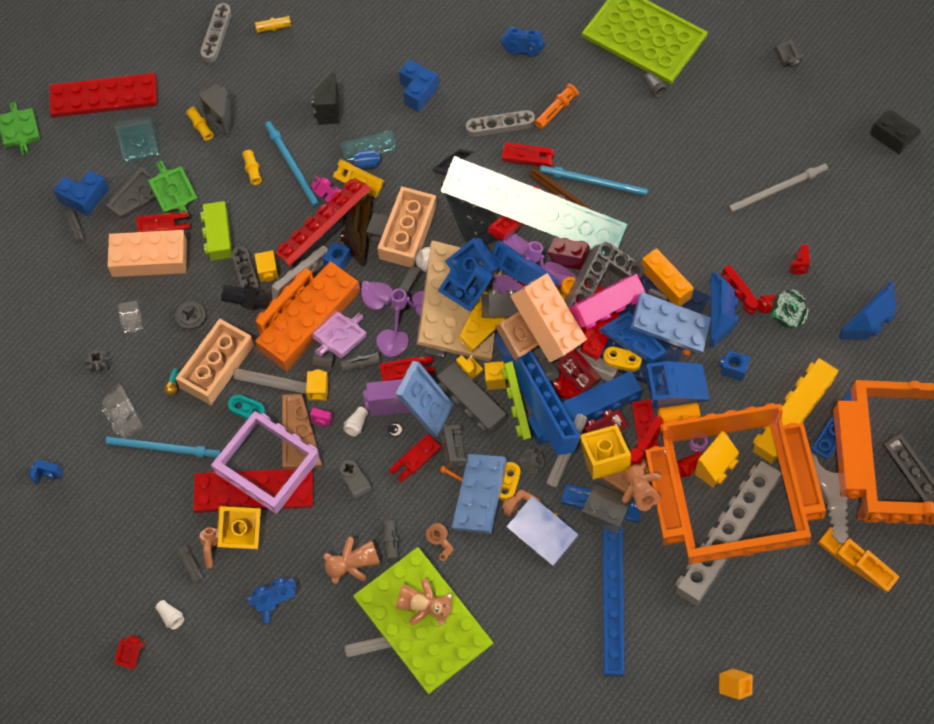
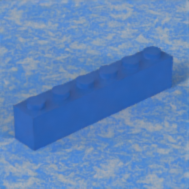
M632 371L568 399L562 402V405L572 422H574L577 414L585 415L587 422L594 418L599 420L603 418L601 414L609 409H612L614 412L617 409L620 410L628 403L631 404L633 401H639L642 395V388ZM535 416L527 418L529 430L537 445L549 443Z

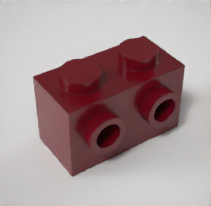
M554 237L548 254L552 262L564 267L581 270L591 249L585 241Z
M576 349L570 351L557 363L560 371L566 377L568 376L574 387L582 393L587 391L601 378Z
M609 409L601 414L602 419L596 421L594 418L585 424L586 428L582 432L585 434L617 425L621 431L628 427V424L619 409L614 412L612 409Z

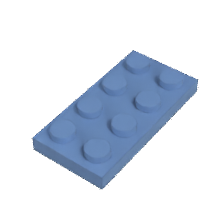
M641 292L638 296L630 329L701 354L704 351L711 318Z
M412 361L398 387L396 395L431 436L438 437L454 404L419 362Z
M468 454V462H466L452 528L456 531L491 534L507 459L502 456Z

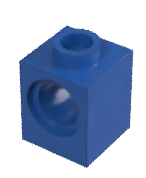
M333 242L322 259L324 267L331 261L344 271L351 260L350 249L344 244Z
M728 350L727 355L722 356L719 364L722 367L721 375L743 381L751 357ZM730 363H735L738 367H732Z

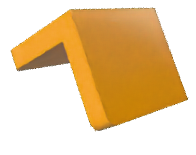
M736 669L720 673L719 693L738 700L752 695L753 675Z

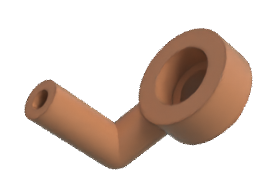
M520 489L515 496L505 500L502 509H504L505 515L512 517L522 499L528 501L531 496L539 502L540 499Z
M434 523L427 529L426 537L430 543L440 544L444 548L439 558L445 561L454 548L446 539L448 532L445 526L440 523Z
M208 527L201 531L200 542L204 546L205 567L212 568L211 549L212 546L217 545V529Z

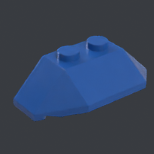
M712 272L710 277L709 317L711 320L709 324V348L715 347L733 331L734 325L738 323V314L735 313V308L738 306V297H735V289L717 272Z
M892 281L842 328L839 334L841 340H868L872 335L877 336L883 329L882 326L885 323L889 324L894 319L897 305L895 287Z

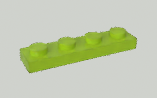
M508 362L503 365L504 368L501 369L503 379L508 382L509 387L506 388L508 399H512L513 402L511 407L512 416L517 418L518 425L515 426L516 433L523 441L530 439L531 434L513 362Z

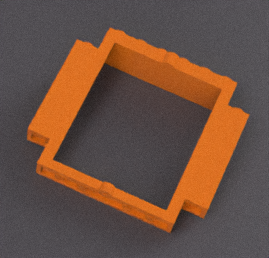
M855 380L851 387L852 401H837L833 409L841 497H848L849 499L861 497L862 505L857 511V520H864L867 523L884 521L885 523L904 522L905 524L924 523L926 525H934V503L931 501L923 503L877 501L867 397L934 399V383Z
M769 403L763 407H747L740 411L729 410L722 414L711 413L699 418L688 417L681 421H667L660 425L663 447L653 446L645 450L648 473L661 474V479L650 481V483L661 497L660 502L655 507L663 545L684 542L688 565L737 556H751L755 553L810 544L811 533L808 521L824 519L826 509L804 424L790 423L783 426V409L781 404ZM770 426L796 531L696 548L673 442L714 435L719 436L722 431L731 433Z

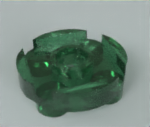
M788 290L777 294L773 301L771 314L781 325L791 329L803 324L807 320L809 309L808 307L806 308L804 303L806 300L800 292ZM788 306H792L791 309L793 310V312L789 311Z

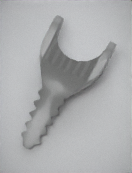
M811 454L823 501L827 504L826 509L830 511L828 516L832 518L830 524L833 525L831 530L835 532L833 538L839 544H844L845 540L849 537L846 533L848 531L846 526L848 520L845 518L848 516L845 510L848 508L846 503L849 498L841 497L839 473H833L824 469L819 464L816 455Z

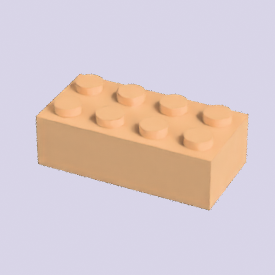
M401 186L377 248L379 259L410 268L416 265L417 253L422 249L437 209L436 195Z
M183 230L109 234L108 269L112 277L186 273L187 239Z
M548 273L510 296L549 362L565 356L587 340Z
M219 319L176 377L179 387L207 404L212 405L234 375L235 369L239 368L254 347L251 335Z

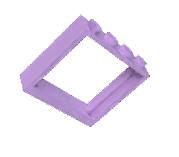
M254 411L211 464V467L215 474L277 514L319 461L318 450L313 445H306L298 435L294 433L291 435L286 432L285 427L281 424L271 422V419L266 414L261 413L260 415ZM257 424H260L307 455L275 498L225 465Z

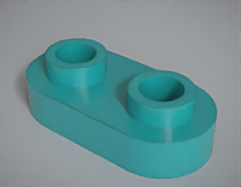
M234 395L228 401L230 412L246 420L249 419L254 411L259 412L260 415L261 413L266 414L263 404L245 396ZM237 405H242L241 408H236Z

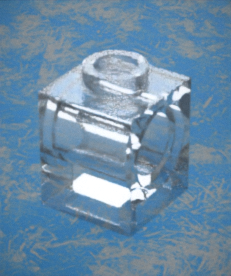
M132 301L118 304L120 324L123 331L136 332L143 329L141 309L138 302Z

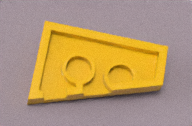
M481 294L472 308L458 340L472 352L496 329L495 326L508 317H482Z

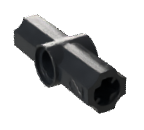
M224 284L221 301L240 304L241 307L246 309H267L273 300L272 293L260 291L259 288L253 286L242 288Z

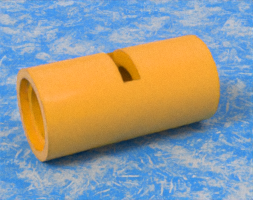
M696 402L658 408V416L663 418V423L670 420L681 421L688 417L699 418V405Z

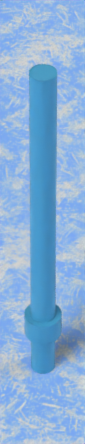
M267 121L265 127L270 133L269 137L273 143H276L313 207L320 204L283 143L281 134L274 128L271 121Z
M541 165L540 172L554 175L553 177L568 178L646 196L648 189L566 171L561 167L552 168Z
M106 437V444L190 454L196 455L199 458H205L206 456L217 458L221 453V450L207 449L205 446L189 447Z

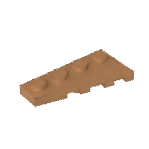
M302 394L282 395V426L285 427L286 432L292 435L294 433L298 435L303 443L306 445L311 444L317 449ZM282 440L283 469H297L307 455ZM320 457L313 468H323Z

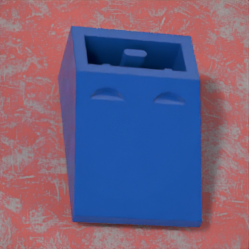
M670 361L646 364L645 376L651 408L710 401L703 364Z

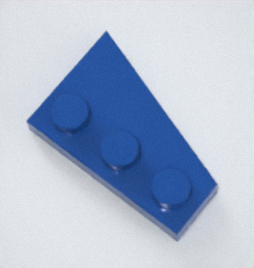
M629 311L604 325L599 331L649 363L657 361L665 356L667 352L654 337L630 329L633 315Z

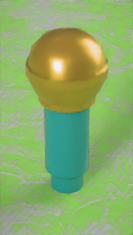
M176 368L173 369L169 382L164 386V392L169 396L177 393L176 377L179 374V370Z

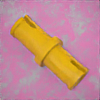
M290 16L276 19L272 17L270 20L255 22L257 33L270 30L274 32L277 29L292 27Z
M196 107L189 108L186 114L193 122V127L200 132L205 141L212 139L214 133L208 127L206 119L202 118Z
M245 150L242 153L246 164L245 170L249 174L251 184L258 185L262 182L259 164L255 160L254 152Z

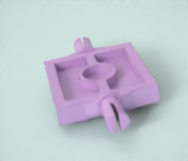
M339 312L334 314L313 333V339L321 344L315 351L316 354L321 357L329 350L342 359L366 337L367 332L358 325L364 319L363 315L357 313V315L350 319Z

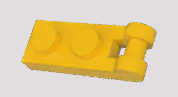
M339 159L337 164L339 167L333 174L334 178L344 183L356 178L370 187L371 190L367 193H371L375 198L379 196L384 180L351 165L345 160ZM345 169L348 170L347 176L343 174Z

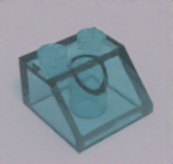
M151 115L116 122L115 129L123 161L159 154Z

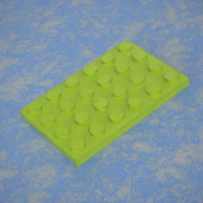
M607 0L583 30L581 37L648 73L652 72L656 77L671 85L706 39L708 32L648 0Z
M419 547L353 595L355 601L428 695L494 644ZM426 578L433 592V597H443L446 594H451L452 609L450 615L445 619V624L439 625L437 619L428 614L417 624L410 625V619L419 611L395 609L402 584L408 585L424 594L421 580Z

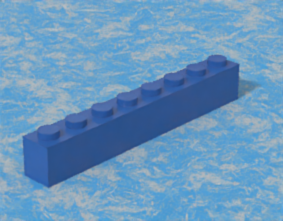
M497 332L494 343L504 362H513L519 389L555 454L574 453L581 436L532 350L514 360L499 332Z

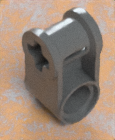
M347 460L341 464V478L354 501L372 491L368 480L354 461Z

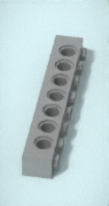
M760 461L758 466L753 465L748 474L750 478L748 481L744 480L738 489L740 491L739 495L732 497L728 504L729 510L727 513L725 511L722 512L718 519L719 525L717 528L712 527L707 535L709 538L706 544L702 543L700 547L740 541L779 481L782 473L763 461ZM754 482L761 483L763 487H756ZM748 497L752 499L753 502L747 503L744 501L743 498ZM739 513L743 518H735L733 514ZM723 529H730L732 534H725ZM728 558L709 561L712 565L708 567L704 566L702 562L687 565L686 569L688 572L685 576L681 575L675 584L678 586L676 594L697 606ZM697 576L701 579V582L695 583L691 580V577Z

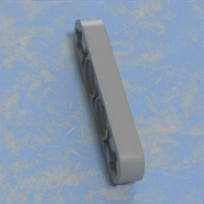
M220 3L216 6L201 48L202 59L207 63L214 62L217 59L231 18V9L226 3ZM217 23L223 24L221 28L214 27ZM212 37L218 38L216 42H210L209 40Z
M529 110L473 118L467 121L466 132L471 137L528 129L534 125L535 115ZM508 119L514 121L512 125H506L504 122ZM489 122L496 123V127L489 128L487 124Z

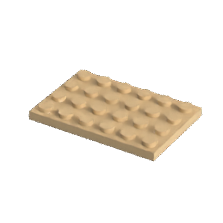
M432 241L429 250L417 345L490 362L492 359L495 330L470 352L458 340V337L471 311L438 292L439 287L451 270L445 260L458 251L460 247ZM502 269L492 276L491 281L485 288L487 293L488 290H493V280L502 274Z

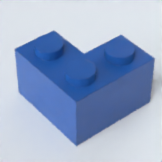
M410 59L399 70L400 84L407 87L403 92L404 104L420 112L439 88L438 75Z
M89 170L79 184L63 177L53 191L58 202L89 216L108 191V186L104 177Z
M476 265L466 280L450 270L439 287L438 292L471 311L491 281L493 274Z

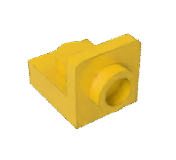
M461 355L456 359V365L472 380L483 372V368L472 357L466 360Z

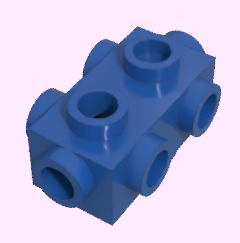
M513 26L507 28L505 35H502L501 45L505 46V51H509L512 55L521 52L526 53L528 56H535L540 53V50L544 49L545 40L542 39V32L520 30Z
M283 577L273 580L270 586L264 587L263 585L253 589L254 593L249 594L250 596L247 597L251 609L255 608L257 612L262 611V622L269 623L270 610L276 609V604L296 596L294 590L297 588L293 578L283 579Z

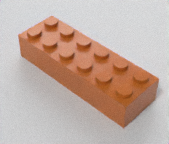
M330 261L255 340L258 351L287 372L316 341L313 339V333L337 312L342 313L360 293L359 281Z

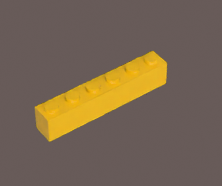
M820 358L815 364L812 362L806 370L807 375L805 377L801 376L795 385L797 387L794 392L790 391L785 398L787 402L782 406L783 426L790 423H803L836 379L839 370ZM770 426L763 428L765 431L762 435L758 434L753 441L755 445L752 452L773 464L777 459V453Z

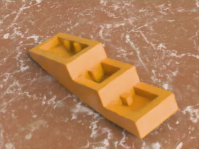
M829 527L817 543L855 573L883 591L889 592L899 579V576L869 550L864 551L850 538L845 540L844 544H839L833 538L835 532L831 530L832 527Z

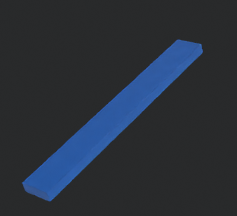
M622 525L619 534L602 528L603 676L625 675Z

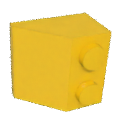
M617 425L580 435L585 462L592 479L625 471L630 467L631 454Z
M722 431L698 459L695 475L712 488L717 483L721 485L727 477V471L729 469L733 470L739 463L737 460L739 451L725 432Z
M219 506L217 547L258 549L261 509Z

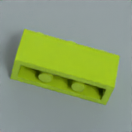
M225 201L203 204V212H200L202 223H205V227L202 228L203 237L207 239V243H204L205 254H209L211 261L232 258L228 211Z

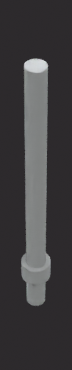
M825 163L816 168L806 169L804 173L728 206L732 213L806 179L811 180L816 175L827 171L828 166Z

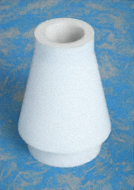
M358 407L344 422V431L351 436L360 434L368 411Z
M165 600L160 601L156 605L155 609L159 612L167 628L174 630L182 625L184 622L182 612L169 605Z

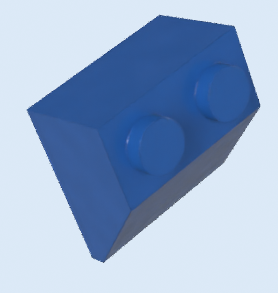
M481 238L471 239L445 260L452 271L466 280L476 265H479L493 275L501 270L498 267V262Z

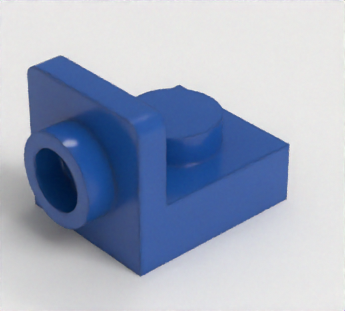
M38 459L29 471L30 479L35 484H39L41 476L48 479H53L54 477L61 479L63 474L59 465Z

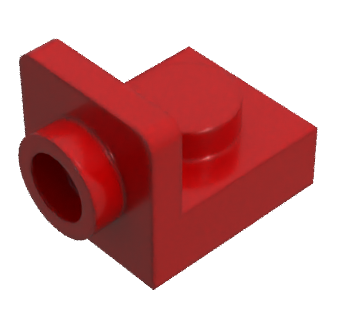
M800 245L799 252H796V261L790 263L789 273L796 275L808 273L810 267L808 245Z
M561 373L560 379L557 378L555 380L554 389L557 390L559 398L571 399L581 394V391L577 390L569 378H565L563 373Z
M133 635L121 639L114 664L132 670L135 669L140 650L145 647V642L140 641L139 637Z

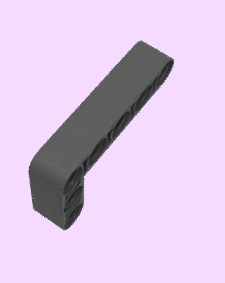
M604 242L593 246L565 299L567 307L577 303L576 296H578L580 302L593 295L606 268L623 279L632 275L631 268L634 274L641 278L644 274L643 266L611 243ZM601 248L604 250V256L601 253ZM593 264L596 267V271L593 270ZM585 280H586L587 283H588L587 288H586L585 285H584V281H585Z

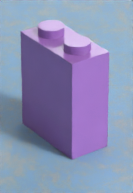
M403 379L366 383L367 390L363 391L365 408L370 410V416L410 412L396 395Z

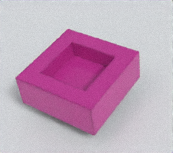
M312 408L310 414L312 422L320 427H331L333 421L331 412Z

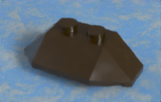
M366 193L347 211V214L343 215L345 230L341 231V241L350 249L352 257L361 266H365L368 246L366 231L371 220L373 203L371 193Z

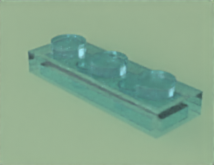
M392 130L340 143L345 161L354 159V154H357L358 151L375 149L376 153L397 148Z

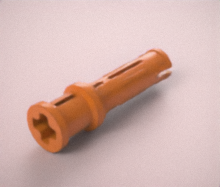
M567 84L565 89L556 95L555 101L534 121V124L539 129H543L562 108L568 107L569 102L579 95L578 90L572 84Z

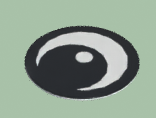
M398 422L391 423L388 426L389 435L392 437L400 436L403 433V426Z

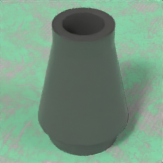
M652 72L644 76V80L653 96L662 97L667 92L666 83Z

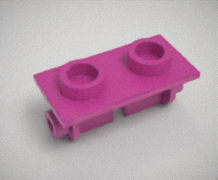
M315 176L318 181L311 185L312 191L321 198L328 194L325 198L327 202L331 200L333 194L341 191L338 187L332 188L330 186L332 182L325 177L320 179Z

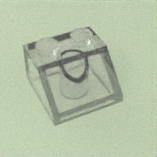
M119 382L116 383L102 402L106 408L102 410L107 419L112 418L114 423L111 426L115 434L120 433L122 438H126L144 427Z

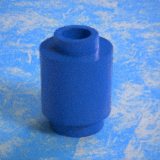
M375 149L358 151L357 154H354L355 167L360 169L377 168V164L380 163L379 153H376Z

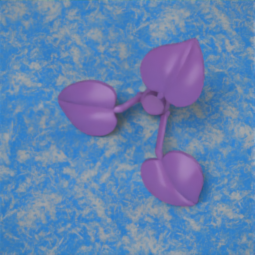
M515 232L503 241L527 260L534 261L535 263L540 260V266L558 279L556 287H560L563 280L567 277L576 278L573 272L558 263L546 262L544 265V256L541 255L543 251L541 243L537 241L528 243ZM499 275L495 277L492 283L493 290H500V294H506V290L518 291L523 288L521 284L517 283L518 280H513L508 275Z
M363 281L361 294L368 308L381 310L385 304L389 305L391 303L395 309L394 331L387 329L379 333L377 346L386 357L399 356L406 350L409 343L408 335L405 332H398L399 310L405 308L408 303L412 308L416 307V313L421 316L424 291L415 293L412 296L411 302L410 297H406V292L402 289L392 291V288L387 284Z

